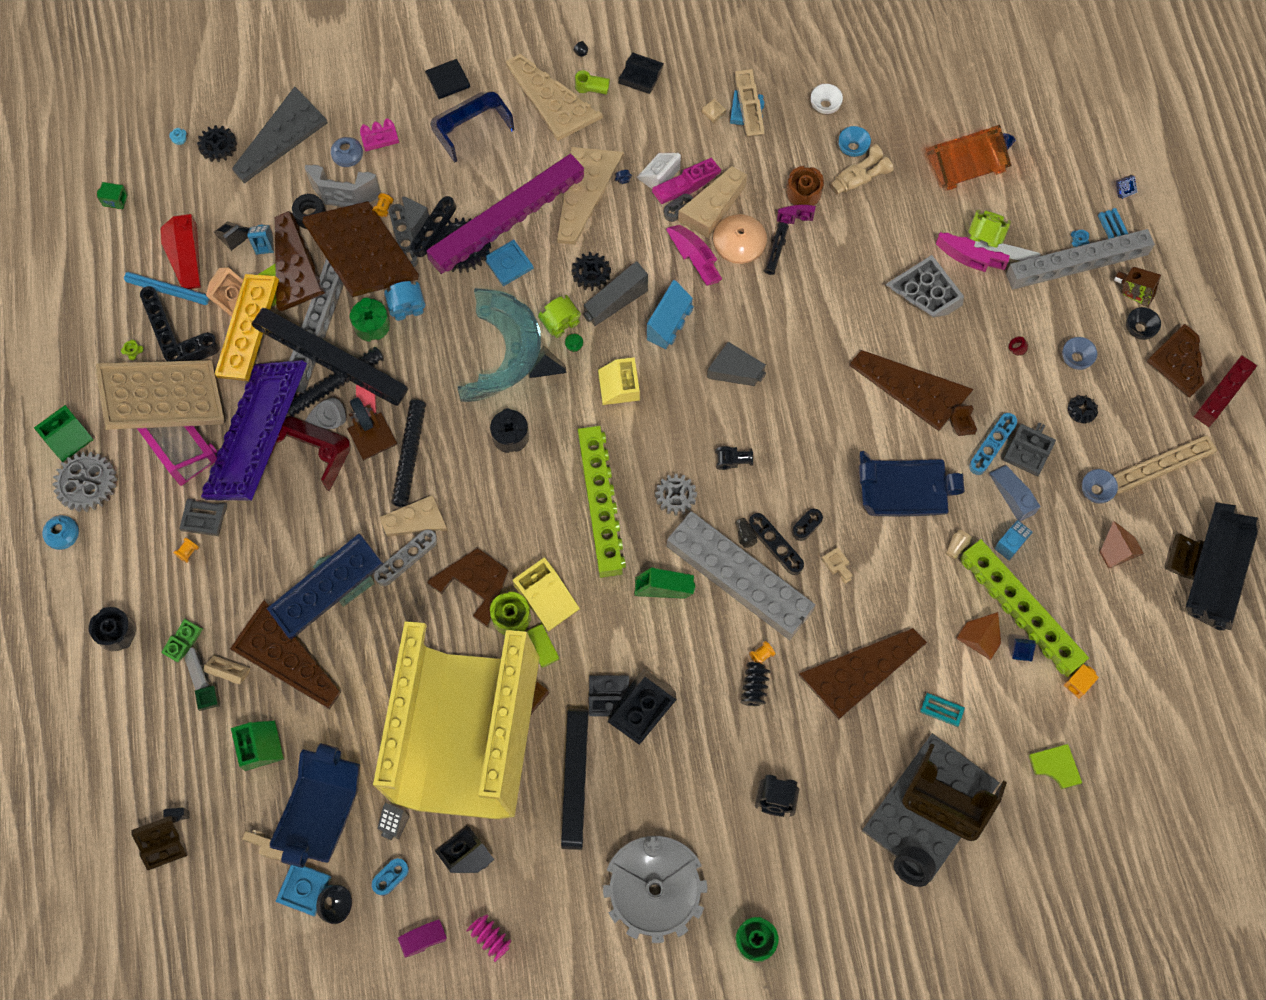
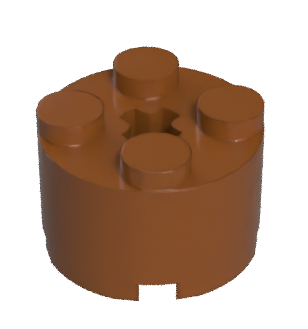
M797 167L790 173L788 178L787 198L793 205L814 206L820 201L824 186L823 175L814 167Z

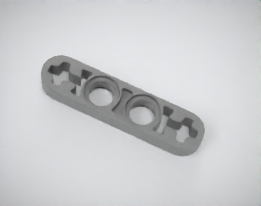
M432 530L422 531L387 560L374 573L377 584L380 586L391 584L437 544L436 534ZM424 537H431L432 541L430 543L428 541L425 542ZM418 542H420V544L423 545L424 549H421V546L418 544ZM412 547L419 549L418 554L415 556L408 554V550ZM396 560H402L404 564L401 568L396 569L393 567V563ZM389 566H390L391 570L394 572V574H392L391 571L389 572V570H388V567H389ZM381 573H383L384 575L387 574L386 580L380 579Z

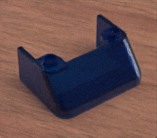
M480 92L432 118L430 122L431 129L454 163L457 162L455 147L446 134L486 110L495 108L511 132L514 131L513 115L497 93Z

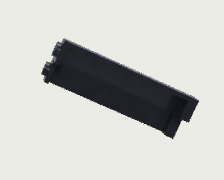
M1215 503L1186 604L1188 615L1217 630H1232L1260 528L1258 517L1238 514L1236 505Z

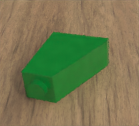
M651 567L635 577L634 596L685 599L693 595L695 591L694 575Z

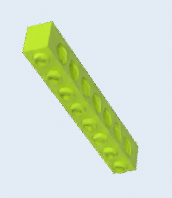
M600 426L578 429L599 576L603 578L623 575V568H626L625 557L620 556L623 544L622 538L617 536V532L620 531L619 520H615L614 514H617L616 502H612L611 496H615L613 484L609 485L608 479L612 478L611 468L606 466V461L609 460L608 449L604 450L603 443H606L605 432H601ZM594 445L599 447L597 450L589 449L591 446ZM594 463L601 464L599 468L592 467ZM598 480L604 482V484L600 486L595 485L594 483ZM600 498H605L607 500L605 503L597 502V500ZM602 516H608L610 518L608 521L600 520ZM611 534L612 538L606 540L603 538V535ZM607 552H613L615 553V556L612 558H608L605 556V554Z
M982 539L963 553L960 558L963 566L973 572L977 582L984 585L988 589L989 595L1000 602L1002 609L1015 619V623L1020 629H1024L1028 633L1029 639L1042 649V653L1047 659H1051L1055 663L1056 669L1061 674H1065L1068 677L1089 659L1085 652ZM978 562H984L986 564V568L980 567ZM991 576L998 577L1000 582H994ZM1005 591H1010L1013 597H1008ZM1018 605L1024 606L1026 612L1020 611ZM1032 620L1038 621L1040 627H1035L1032 624ZM1045 635H1050L1053 638V642L1047 641ZM1059 650L1065 651L1067 658L1062 657Z

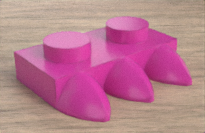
M388 118L385 119L383 128L376 121L372 125V131L365 124L360 128L365 152L399 143L394 123Z

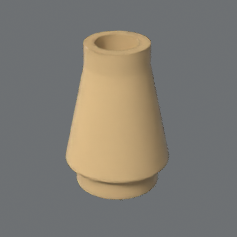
M958 530L957 533L953 534L946 555L956 560L971 543L972 537L966 532Z

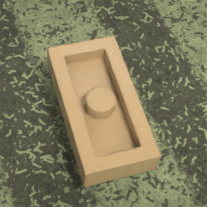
M213 656L204 665V672L229 680L232 683L241 684L249 675L250 668Z

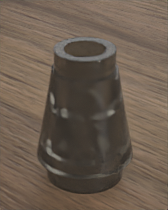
M746 518L738 519L735 524L739 543L744 548L754 546L757 543V534Z

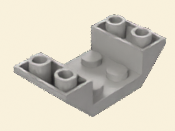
M305 165V171L311 187L325 205L346 207L366 201L370 203L377 199L381 193L376 174L371 172H358L355 184L350 182L342 183L330 179L327 180L323 167Z

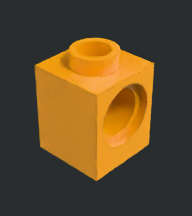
M1083 664L1063 686L1080 699L1099 677L1093 668Z

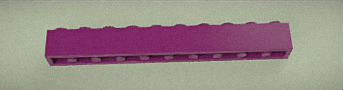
M570 153L427 250L428 260L440 274L452 270L457 263L465 261L469 255L480 251L485 244L496 240L501 233L509 231L513 225L524 221L529 214L537 212L541 206L552 202L557 195L565 193L573 184L580 183L584 178V167Z

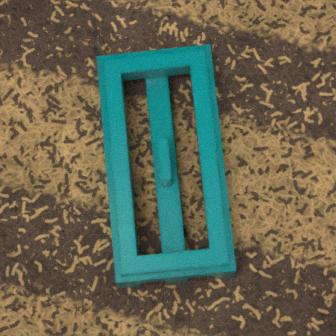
M927 693L920 713L958 727L965 707ZM931 700L944 706H947L949 708H952L954 710L959 711V714L939 707L937 705H934L932 703H929L928 701ZM926 707L931 708V709H933V710H936V711H938V712H941V713H943V714H946V715H948V716H951V717H953V718H956V720L951 719V718H949V717H946V716H944V715H941V714H939V713H936V712H934V711H931V710H929V709H926Z

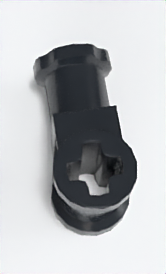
M728 446L715 449L718 460L716 468L718 470L738 468V464L753 465L752 448L747 451H737V447Z

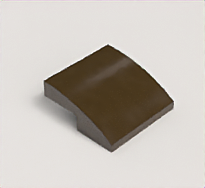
M1180 533L1176 534L1166 570L1194 580L1204 541H1194Z
M172 815L131 830V835L139 849V856L147 871L187 856L185 845Z

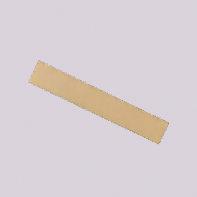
M1206 435L1114 474L1113 476L1118 484L1116 495L1215 454L1217 449L1210 437Z

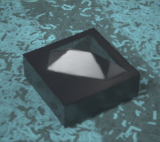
M185 808L163 810V817L166 818L172 815L174 821L178 822L189 819L190 811Z

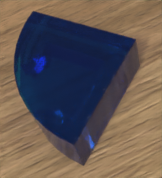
M1008 133L1001 134L998 137L1000 150L1006 152L1016 141L1015 137Z

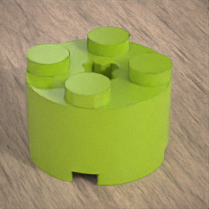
M976 210L968 231L971 235L970 239L977 242L982 240L988 242L989 246L997 248L999 244H1003L1011 221L1008 219L1005 222L1004 216L985 210L983 214L979 213L980 210Z
M565 295V299L562 296L554 299L544 307L546 311L543 314L541 311L538 314L540 321L550 335L555 336V338L561 337L565 333L564 330L568 327H576L580 323L578 319L581 316V313L568 295Z
M516 592L500 594L491 603L490 616L498 632L505 635L506 630L525 631L531 621V612L526 599L521 594ZM514 612V615L507 616V613L511 614Z

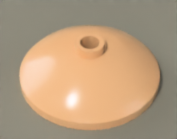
M742 214L731 215L723 219L714 230L713 244L715 250L723 259L737 264L752 262L760 257L766 248V231L763 225L751 216Z

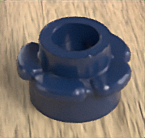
M621 170L615 174V181H618L620 184H626L632 178L629 170Z

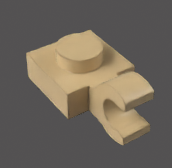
M838 547L822 557L823 563L832 575L838 572L845 584L852 580L851 577L853 576L846 568L849 565V561Z

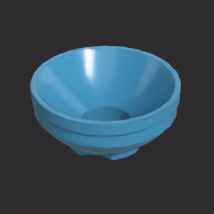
M850 126L840 133L839 147L848 156H861L868 151L871 137L865 129L858 126ZM851 143H855L858 145L859 148L856 150H852L848 147V145Z
M64 515L52 517L46 522L42 531L45 543L55 550L69 548L76 542L79 535L77 523L72 518ZM55 525H62L60 533H52V528Z

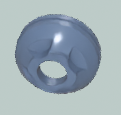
M342 137L336 140L331 147L332 160L341 167L354 166L362 159V146L359 141L352 137ZM347 143L350 145L348 150L340 149L342 144Z
M1074 337L1064 345L1062 357L1069 367L1083 370L1089 368L1097 359V349L1089 339ZM1075 353L1080 354L1082 361H1074L1072 355Z
M1092 470L1086 474L1082 481L1084 496L1094 503L1102 504L1109 502L1118 491L1115 477L1106 470ZM1092 486H1099L1102 489V494H1094Z

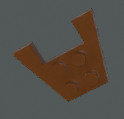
M477 548L428 580L427 584L442 595L454 579L484 600L474 613L473 618L488 628L491 622V603L501 594L509 571Z

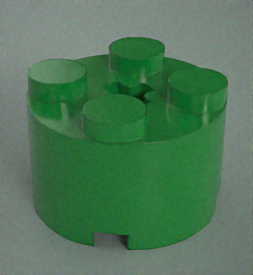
M365 297L353 306L349 318L356 335L360 339L371 342V340H380L387 335L390 329V321L386 308L381 302Z
M753 917L744 921L735 935V946L739 955L744 960L752 963H760L769 959L775 953L779 943V936L775 926L761 917ZM754 935L762 939L759 942V946H756V943L751 941Z

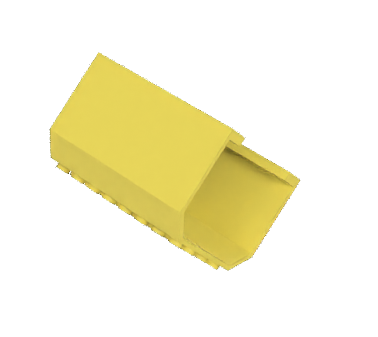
M405 621L373 785L392 804L416 811L488 819L515 817L540 659L528 633L506 630L501 659L450 655L425 646L424 638L427 627L425 623Z

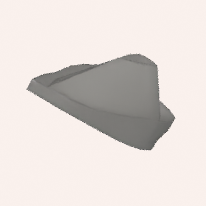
M328 398L319 403L310 412L305 421L318 427L335 429L345 423L346 413L339 399Z

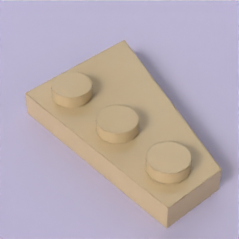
M433 495L379 517L387 536L406 535L424 530L447 531Z

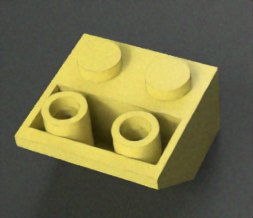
M635 357L617 359L598 370L603 405L640 401Z

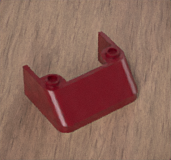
M286 417L272 452L276 444L282 442L286 436L319 448V458L323 462L328 463L321 481L325 489L330 492L350 452L351 444L349 440L342 435L297 418Z

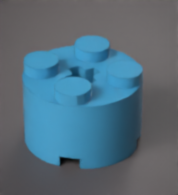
M411 281L400 282L390 286L391 290L387 292V289L385 290L384 295L390 315L395 317V320L400 321L405 319L407 315L419 316L424 313L423 309L426 304L418 282H415L416 285L411 284Z

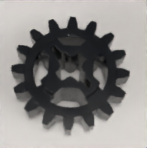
M217 125L214 126V129L208 127L207 132L202 131L203 136H198L200 142H197L200 154L205 159L209 158L210 162H213L214 159L220 162V158L227 160L226 156L232 157L231 151H236L235 145H237L235 135L231 133L229 128L225 130L223 125L220 129Z
M589 252V256L583 253L582 259L577 257L576 263L572 264L573 281L577 282L578 287L584 285V290L588 287L591 288V291L594 290V287L601 289V284L606 286V280H610L611 267L609 266V261H605V256L599 258V253H596L595 256H592L591 252Z

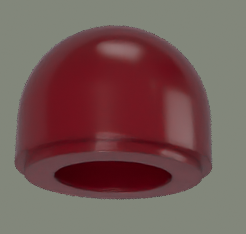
M1015 337L1010 341L1008 348L1014 355L1021 356L1027 352L1028 342L1024 337ZM1021 343L1019 347L1013 348L1014 344Z

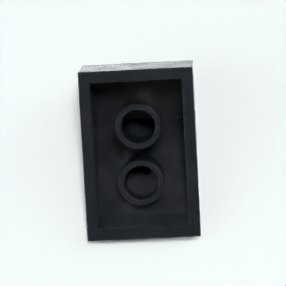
M643 669L624 694L608 719V723L640 745L677 700L676 691L646 669Z

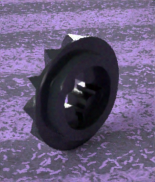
M1078 395L1069 402L1068 413L1078 423H1090L1097 417L1098 405H1096L1094 399L1089 398L1087 395ZM1085 404V408L1088 410L1082 415V409L1079 407Z

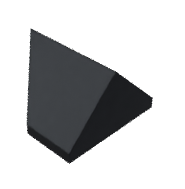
M227 221L215 230L214 234L232 251L248 239L250 228L238 226Z
M544 345L529 368V378L567 373L565 364Z

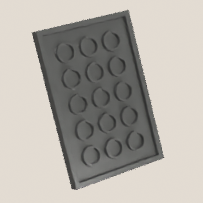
M933 733L862 829L863 833L895 857L898 856L902 848L907 846H915L926 851L936 864V872L931 880L961 837L917 815L903 805L904 794L931 743L934 744L929 761L938 768L936 780L971 798L980 790L993 793L1000 783ZM905 861L912 869L920 874L923 873V870L918 865Z

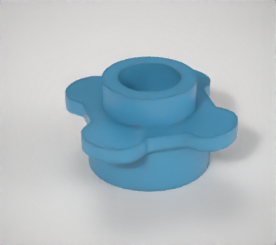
M1078 230L1071 233L1073 247L1090 244L1087 231Z

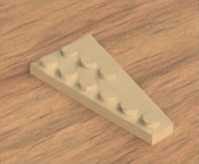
M522 54L506 61V66L557 141L603 118L602 113L596 112L591 108L590 104L584 103L577 98L575 93L557 80L554 81L548 73L542 72Z
M571 147V154L584 167V178L580 183L573 184L564 193L557 238L558 243L576 245L586 222L591 217L595 206L605 192L609 180L617 170L619 162L623 159L624 152Z

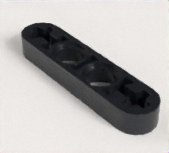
M443 197L438 202L412 241L410 249L416 257H423L427 254V250L432 247L456 211L457 205L452 197ZM437 217H442L440 222H434ZM428 231H433L431 236L425 237Z
M753 514L749 519V527L788 573L791 575L800 574L804 567L802 558L763 514ZM754 519L757 521L761 520V526L764 529L762 533H760L762 528L758 524L753 525ZM771 532L775 535V539L767 541L764 535ZM785 547L788 553L785 556H781L778 554L777 549ZM792 562L794 564L799 563L798 569L791 568Z

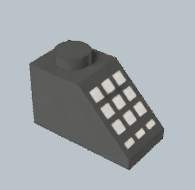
M385 802L377 829L382 832V837L391 841L393 837L399 840L409 820V816L404 810Z

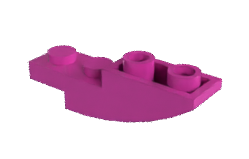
M711 157L684 169L682 175L654 186L652 193L661 204L675 200L683 194L690 195L714 179L722 170Z
M681 225L666 229L678 248L679 253L684 259H691L707 286L719 283L722 280L714 266L717 258L700 237Z
M940 232L936 245L947 255L979 271L986 272L988 266L1005 270L1009 262L1010 255L1003 252L990 251L983 247H974L975 241L968 237H959L951 233Z

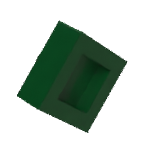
M215 686L194 690L199 711L219 706Z

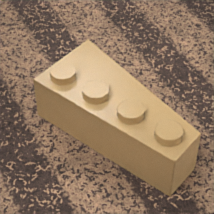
M731 166L679 210L678 222L709 239L716 226L721 222L745 188L747 174Z

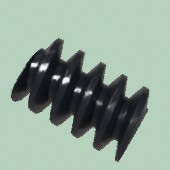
M748 662L746 664L748 669L745 670L747 676L744 677L746 684L743 685L745 692L741 695L744 700H741L740 703L753 707L766 704V701L762 700L761 697L767 696V693L762 692V689H768V686L763 684V682L769 681L770 678L764 676V674H769L771 671L766 669L763 664Z

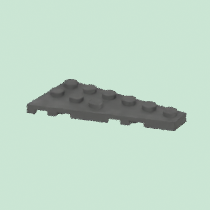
M294 86L233 166V172L243 183H246L328 123L327 119Z

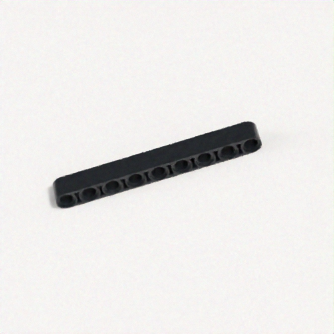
M261 308L251 323L261 333L393 405L399 406L408 391L407 386L266 308Z

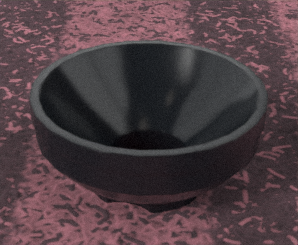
M1139 307L1132 310L1128 315L1126 327L1133 337L1147 340L1153 338L1159 332L1161 320L1152 309ZM1136 324L1144 325L1146 330L1144 332L1138 331Z
M342 885L327 886L318 896L316 903L317 913L324 922L329 924L341 923L348 917L351 911L352 898L348 889ZM330 897L332 905L326 910L324 902L326 898Z

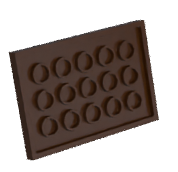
M369 201L303 217V224L352 297L386 289L400 282L415 281L419 277L418 272L376 211L372 210L373 207Z

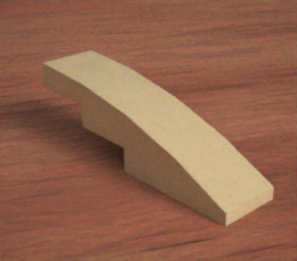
M753 69L735 71L737 92L746 136L764 135L760 100L758 99L757 88L754 82Z

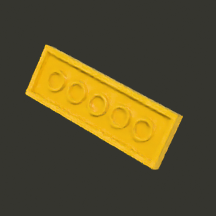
M245 274L215 370L217 378L249 381L263 333L256 330L251 323L261 308L271 309L279 282L276 276Z

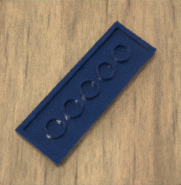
M359 533L270 605L267 610L287 637L292 640L383 566L384 563Z

